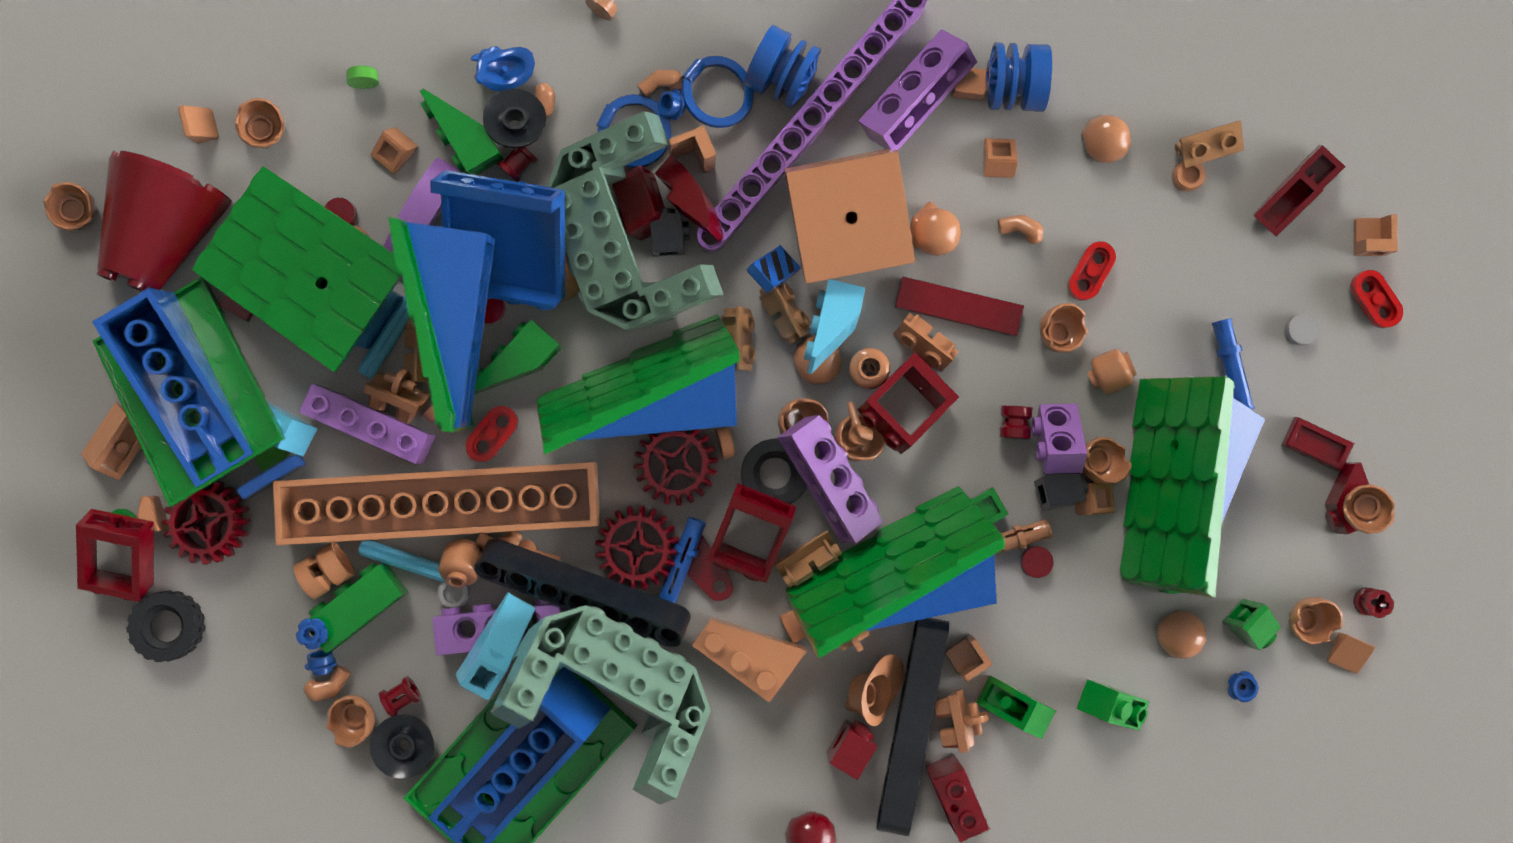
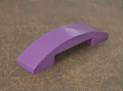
M437 157L415 186L397 218L406 222L432 226L441 211V195L431 193L430 180L444 170L460 172L459 169ZM389 233L383 247L394 253L391 233Z

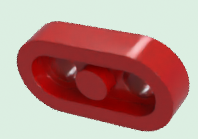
M1103 241L1094 242L1083 252L1067 282L1068 292L1074 299L1087 301L1099 293L1116 262V252L1110 244ZM1095 253L1102 256L1101 264L1094 262L1093 255ZM1080 280H1083L1087 283L1086 291H1082L1078 288V282Z
M1366 270L1352 278L1350 291L1369 321L1375 327H1393L1402 320L1403 306L1379 272ZM1363 282L1369 285L1368 292L1362 289ZM1380 308L1385 309V311H1386V317H1385V318H1382V317L1380 316V314H1379Z
M497 406L487 413L467 438L465 448L471 459L478 462H487L498 454L518 428L519 420L515 411L506 406ZM502 416L508 419V425L505 428H501L498 425V420ZM483 440L489 445L486 452H481L478 448L479 443Z

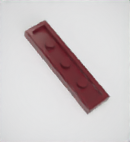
M903 276L895 308L1016 337L1024 305Z

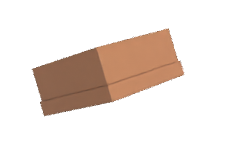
M888 148L784 169L805 283L915 263L899 153L897 150Z

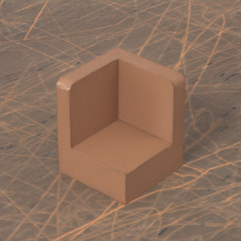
M1390 214L1382 218H1357L1354 220V256H1386L1398 252L1397 214Z
M970 634L945 650L946 656L965 682L993 665L975 637Z

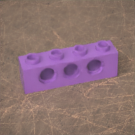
M941 29L858 121L868 137L885 149L889 148L898 151L977 63L968 43Z
M314 383L311 384L299 413L415 464H424L436 435L416 426L402 422L382 411H377L366 404L323 385Z
M820 415L805 417L777 438L840 543H857L883 523L879 515V508L865 492L861 477L852 470L847 461V454L833 438L828 422L821 418ZM815 445L818 446L820 451L818 458L814 453ZM831 472L835 475L834 485L830 480ZM848 498L851 502V508L849 511L846 506Z
M535 599L536 604L532 605L535 607L533 614L537 616L539 621L547 616L564 612L563 608L539 599ZM492 603L473 605V611L461 612L460 607L441 609L442 614L432 617L436 655L470 652L497 608L492 609ZM464 620L474 623L476 627L474 636L470 637L463 633L462 623ZM526 628V630H525V632H524V634H523V637H522L521 641L523 640V638L525 637L526 633L528 632V630H529L528 628Z

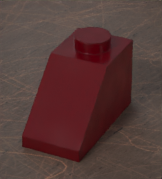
M1361 462L1345 463L1342 472H1339L1326 499L1325 507L1327 512L1325 513V518L1328 526L1337 534H1350L1358 531L1353 529L1346 521L1343 514V503L1346 495L1356 486L1369 484Z

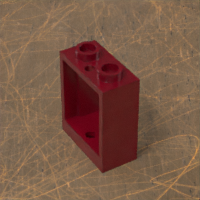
M915 352L857 411L869 427L875 428L883 436L884 442L889 448L902 454L915 444L959 396ZM902 376L935 408L911 434L877 402Z
M737 483L707 560L714 562L719 568L739 572L749 580L766 583L789 530L797 506ZM736 509L779 526L766 560L722 543Z
M91 509L76 524L77 589L123 598L127 601L140 602L154 585V522ZM97 540L131 547L132 576L97 569Z
M954 754L925 766L949 825L959 842L990 830L967 773Z

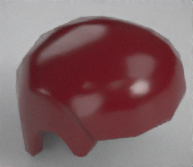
M805 812L790 820L785 832L786 843H835V826L827 816L821 813Z

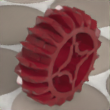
M694 429L691 434L687 433V430L662 432L658 436L655 433L647 434L652 439L650 444L641 439L639 444L646 448L645 453L635 451L634 456L643 458V464L636 463L633 465V468L644 470V474L636 477L638 482L645 479L649 482L642 490L648 492L652 487L656 489L652 495L653 500H657L661 493L665 494L663 500L665 505H669L671 496H676V505L681 506L683 495H686L689 503H693L694 497L691 493L693 491H696L699 496L703 497L705 492L700 488V485L702 483L708 487L713 485L710 480L705 479L707 473L714 476L718 473L717 470L709 469V463H718V458H708L707 453L715 451L716 448L714 445L707 448L704 447L703 444L709 440L707 434L698 440L696 436L700 429ZM669 438H685L683 444L673 453H668L657 447L658 444ZM693 444L698 448L702 457L701 473L692 468L687 462V456ZM685 449L682 454L684 460L681 462H685L684 467L690 470V473L683 469H676L667 478L671 471L668 468L670 465L668 460L662 457V454L667 457L676 458ZM652 455L660 459L665 466L659 483L651 471L650 461ZM678 474H684L695 480L692 485L682 490L667 488L670 481Z
M216 481L214 484L211 483L189 498L174 505V507H165L163 509L166 514L170 515V519H165L161 522L165 526H170V531H166L163 536L165 538L173 537L174 540L170 543L169 547L171 549L180 547L178 556L184 558L189 555V562L197 563L199 560H201L203 565L211 564L212 560L216 563L223 562L224 555L227 557L235 555L233 547H243L244 544L239 539V536L247 537L250 534L247 530L243 529V525L251 523V519L243 518V513L248 512L250 508L248 506H239L243 499L240 495L233 496L235 492L233 486H227L224 489V482ZM206 496L219 501L225 508V511L217 512L214 510L212 504L208 503ZM191 507L192 516L189 519V521L186 522L187 512ZM207 517H218L217 519L211 520L210 523L206 524V527L196 526L198 524L203 523V521L207 520ZM228 521L226 534L222 538V525ZM189 533H198L202 541H206L207 547L197 544L190 537Z
M630 505L626 508L628 516L624 517L620 510H616L617 522L610 517L605 519L606 524L611 528L610 530L599 528L598 533L606 536L605 540L595 541L596 546L604 547V551L596 553L595 557L599 559L606 557L607 562L601 564L599 568L600 570H605L609 566L613 571L608 574L607 579L612 580L618 574L621 576L618 583L625 584L626 579L630 580L629 587L636 589L637 581H641L642 589L646 590L649 585L647 579L651 578L652 582L657 586L660 584V579L657 576L658 573L666 578L668 577L669 572L664 566L666 564L670 567L674 566L675 563L669 556L670 554L676 555L678 552L671 548V544L679 542L680 539L678 536L669 538L668 533L675 530V526L670 525L666 529L663 527L662 524L668 519L666 515H663L657 521L654 519L657 509L652 508L649 516H646L645 505L639 506L638 514H634V509ZM636 521L633 535L629 540H613L620 527L628 522ZM645 523L650 524L658 531L663 545L650 543L646 539ZM639 535L641 545L646 546V548H653L654 550L647 549L645 553L641 551V556H638L636 560L635 551L622 545H629L630 542L635 543L634 539L638 538ZM612 549L625 552L630 559V572L623 569L617 563ZM662 555L659 564L654 569L645 573H639L644 556Z

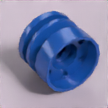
M771 25L753 56L744 79V85L763 94L771 84H774L776 88L773 100L778 102L785 91H788L784 106L792 109L797 101L806 93L814 78L821 49L814 45L806 57H804L803 54L807 41L801 40L792 51L789 49L792 34L775 25Z
M994 42L990 59L987 62L985 76L989 109L999 110L1003 99L1004 109L1011 111L1016 96H1019L1020 106L1023 111L1044 112L1049 101L1052 81V51L1050 45L1027 44L1022 58H1019L1016 43H1010L1006 52L1004 43Z

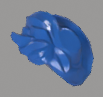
M497 46L483 49L480 53L471 57V61L477 62L476 74L474 76L477 84H483L492 91L498 92L515 89L523 85L532 76L535 66L532 52L524 47H512L502 50Z

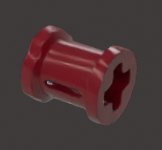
M526 147L514 148L503 161L499 160L496 164L515 182H519V176L531 163H536L538 159Z
M1365 587L1358 590L1354 596L1353 603L1355 609L1363 615L1384 618L1386 615L1391 614L1394 609V600L1391 598L1390 593L1385 590ZM1372 599H1373V600H1376V605H1375V606H1374V605H1371V600H1372Z
M409 676L404 677L399 685L388 691L382 690L378 694L383 708L391 717L397 715L398 710L406 705L421 701V694Z

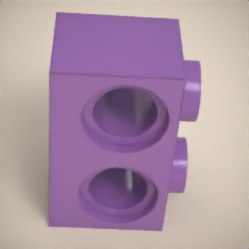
M1040 404L1037 417L1032 418L1033 436H1038L1036 458L1037 461H1042L1044 474L1082 473L1087 450L1078 404Z

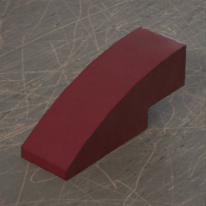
M1318 145L1269 196L1253 216L1277 237L1324 191L1323 188L1346 166L1323 145Z
M670 154L654 173L671 191L666 198L679 213H682L683 216L720 242L724 237L714 205L704 189L683 164Z

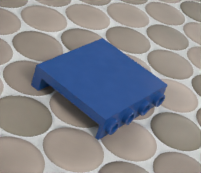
M444 170L430 180L431 193L441 195L442 227L486 233L496 239L488 299H499L511 305L526 304L535 306L539 310L554 309L565 298V190Z

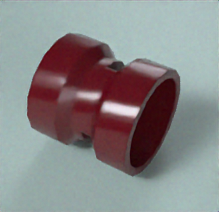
M1001 406V416L1005 421L1000 427L999 437L1031 439V429L1028 427L1027 420L1032 418L1033 408Z

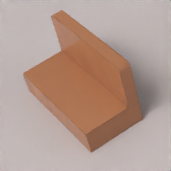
M704 125L668 140L669 155L671 154L674 158H678L694 151L703 173L715 169L716 153Z
M114 403L81 453V456L91 469L117 480L121 479L141 448L122 405Z

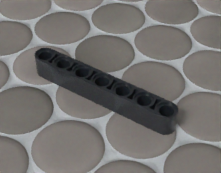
M494 538L488 540L474 565L477 575L487 581L566 610L586 605L599 608L611 620L625 623L633 629L634 633L643 638H651L664 646H679L683 641L691 620L690 612L681 605L501 539Z
M926 618L916 620L914 624L876 823V830L903 836H909L949 634V621Z

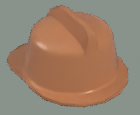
M887 654L880 658L871 672L858 674L850 684L849 697L845 704L846 708L849 711L862 715L865 722L870 726H878L884 720L888 709L899 693L904 677L901 659L894 654Z

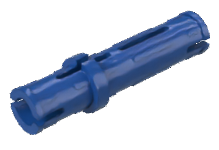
M1232 318L1213 322L1211 324L1214 328L1219 350H1216L1217 357L1221 356L1225 375L1234 381L1233 398L1253 410L1255 407L1253 406L1240 351L1243 350L1241 344H1237Z
M694 517L687 518L680 541L674 545V549L678 552L672 559L675 564L673 567H669V574L667 578L665 577L659 598L676 603L693 557L696 558L698 556L699 550L697 547L704 527H706V522ZM691 537L692 539H691V542H690L689 547H688V549H687L685 558H684V560H682V556H683L684 551H685V549H686L688 540H689V538ZM680 568L674 587L671 591L670 588L676 575L677 569Z

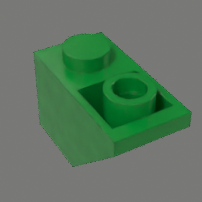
M1087 679L1076 709L1108 723L1139 731L1147 718V708L1150 701Z

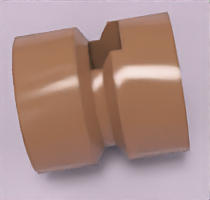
M331 542L316 552V557L308 556L293 565L297 581L305 593L314 600L331 591L332 584L338 586L355 576L351 561L344 550L335 542Z

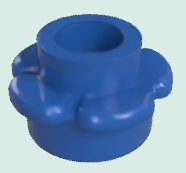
M674 89L662 93L658 103L661 115L667 116L668 119L677 120L685 112V100L681 96L680 90Z
M307 618L298 625L299 631L296 633V639L300 645H305L307 649L314 650L319 648L321 643L326 642L328 630L321 619L313 618L310 620ZM311 630L315 633L313 637L309 635Z
M318 650L306 656L307 664H305V669L311 670L315 676L326 675L332 671V667L337 664L336 658H333L332 651L325 653L323 650Z
M1241 671L1240 674L1234 673L1228 680V693L1234 700L1239 699L1243 703L1249 702L1258 694V682L1247 671ZM1241 684L1245 685L1243 690L1240 689Z

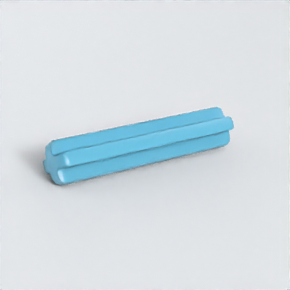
M405 295L358 366V371L368 378H373L403 333L408 319H410Z
M362 540L358 550L360 556L430 579L445 582L438 571L439 562L372 540Z

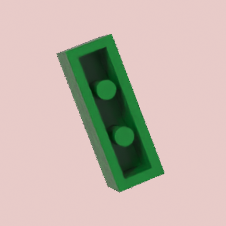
M374 562L359 572L361 578L353 585L350 582L345 583L333 593L336 597L327 605L323 601L308 612L311 616L310 620L313 618L321 619L327 627L328 638L325 643L320 644L325 653L337 649L409 593L388 564L383 563L376 566ZM310 631V634L314 636V631Z

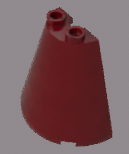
M122 150L119 156H117L118 153L113 151L108 162L97 275L116 282L117 278L127 279V286L141 292L147 288L160 290L229 208L232 200L210 184L206 183L205 187H203L198 180L193 179V175L172 165L141 154Z

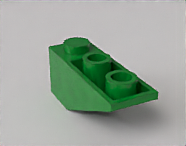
M424 88L420 90L424 101L420 104L429 119L436 118L440 125L436 132L445 146L451 144L456 154L451 157L461 173L466 170L468 174L478 175L496 165L499 160H504L495 142L488 136L482 124Z
M532 319L528 323L523 321L513 331L512 336L514 338L507 346L502 344L491 355L490 358L493 360L485 370L480 368L477 371L474 394L543 370L563 347Z

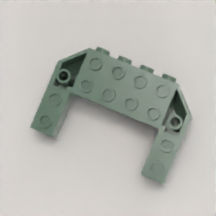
M645 111L561 149L547 187L565 190V250L569 258V271L576 278L580 289L578 295L581 303L587 308L588 312L625 330L645 329L677 318L679 313L724 295L713 265H697L659 282L642 281L609 186L627 178L623 166L669 146L659 115Z
M586 605L547 616L532 626L512 658L511 662L514 665L490 713L519 729L532 722L555 672L564 666L649 714L641 734L653 741L632 790L659 805L676 799L711 712L696 667L687 663L683 656L677 653H669L662 649L657 641L651 638H643L634 633L629 625L611 620L606 617L604 611L596 607Z

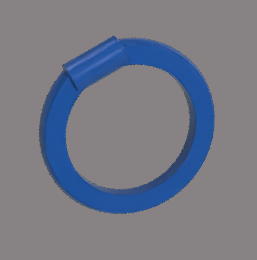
M707 56L696 59L682 76L681 94L684 97L686 109L697 121L709 127L727 128L736 125L747 116L754 100V90L744 85L747 72L741 65L727 57ZM722 67L738 77L743 86L744 100L741 108L735 114L724 118L712 117L704 113L696 105L692 96V83L704 69Z
M625 95L615 99L609 105L606 104L596 124L598 132L610 126L619 109L629 105H640L659 115L667 140L671 139L670 120L667 116L660 114L656 101L643 95ZM668 146L624 167L636 168L639 165L643 167L651 165L663 156Z

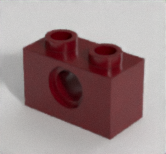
M845 720L826 751L829 763L858 780L878 747L871 729L858 720H855L853 724Z

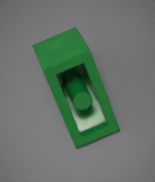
M1242 599L1222 620L1246 645L1259 651L1262 648L1269 647L1277 637L1275 633L1281 628L1265 604L1247 599Z
M991 675L976 701L978 705L1020 730L1041 739L1056 713V710Z

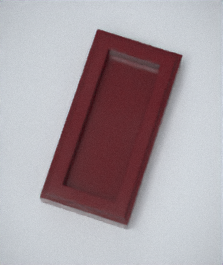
M1294 417L1281 445L1330 469L1342 472L1355 443L1300 417Z

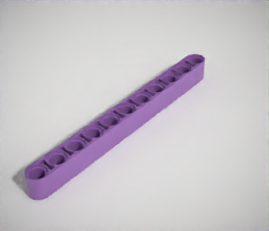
M893 0L717 205L715 210L720 220L724 238L716 244L708 245L702 240L706 232L698 228L697 241L702 251L714 254L723 249L785 176L784 169L793 167L923 14L928 0H918L920 5L915 8L909 7L905 0ZM890 20L895 21L899 24L900 29L890 31L885 27L884 23ZM875 44L879 47L880 52L871 55L865 51L864 46ZM848 67H855L859 70L860 76L854 79L849 78L845 75L844 70ZM834 90L838 92L840 99L836 102H829L825 99L824 93ZM810 113L816 114L820 118V123L810 126L805 123L803 118ZM788 137H795L800 141L801 145L797 149L791 150L786 148L783 142ZM769 160H774L779 163L780 169L776 173H768L764 170L763 165ZM747 184H755L760 188V193L755 197H748L743 193V188ZM729 207H735L740 212L739 218L734 221L726 220L722 214Z

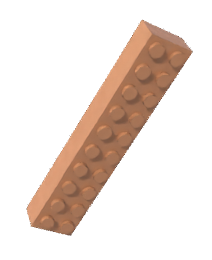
M597 462L273 481L276 545L601 525Z

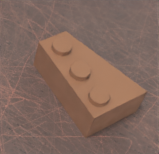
M713 616L692 644L694 648L769 703L807 652L806 646L791 643Z

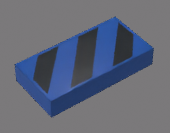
M780 245L753 262L746 270L761 288L769 293L795 275L801 267Z
M299 455L289 456L239 486L237 491L242 499L252 498L271 487L273 481H281L304 467L306 463Z

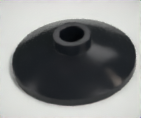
M508 89L495 94L487 102L483 110V125L488 136L497 144L507 148H523L536 142L543 134L546 127V112L542 103L533 94L524 90ZM513 120H517L521 123L519 126L509 125V123Z
M407 714L395 715L381 722L375 729L370 742L371 756L377 768L384 774L397 779L410 778L422 772L430 763L434 753V738L429 727L419 718ZM401 739L409 741L410 748L408 750L401 748Z

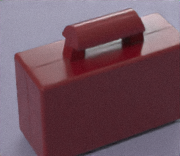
M639 165L626 174L627 178L612 185L621 211L620 213L616 206L623 228L626 229L627 234L642 241L651 235L650 222L661 219L662 209L665 206L653 172Z

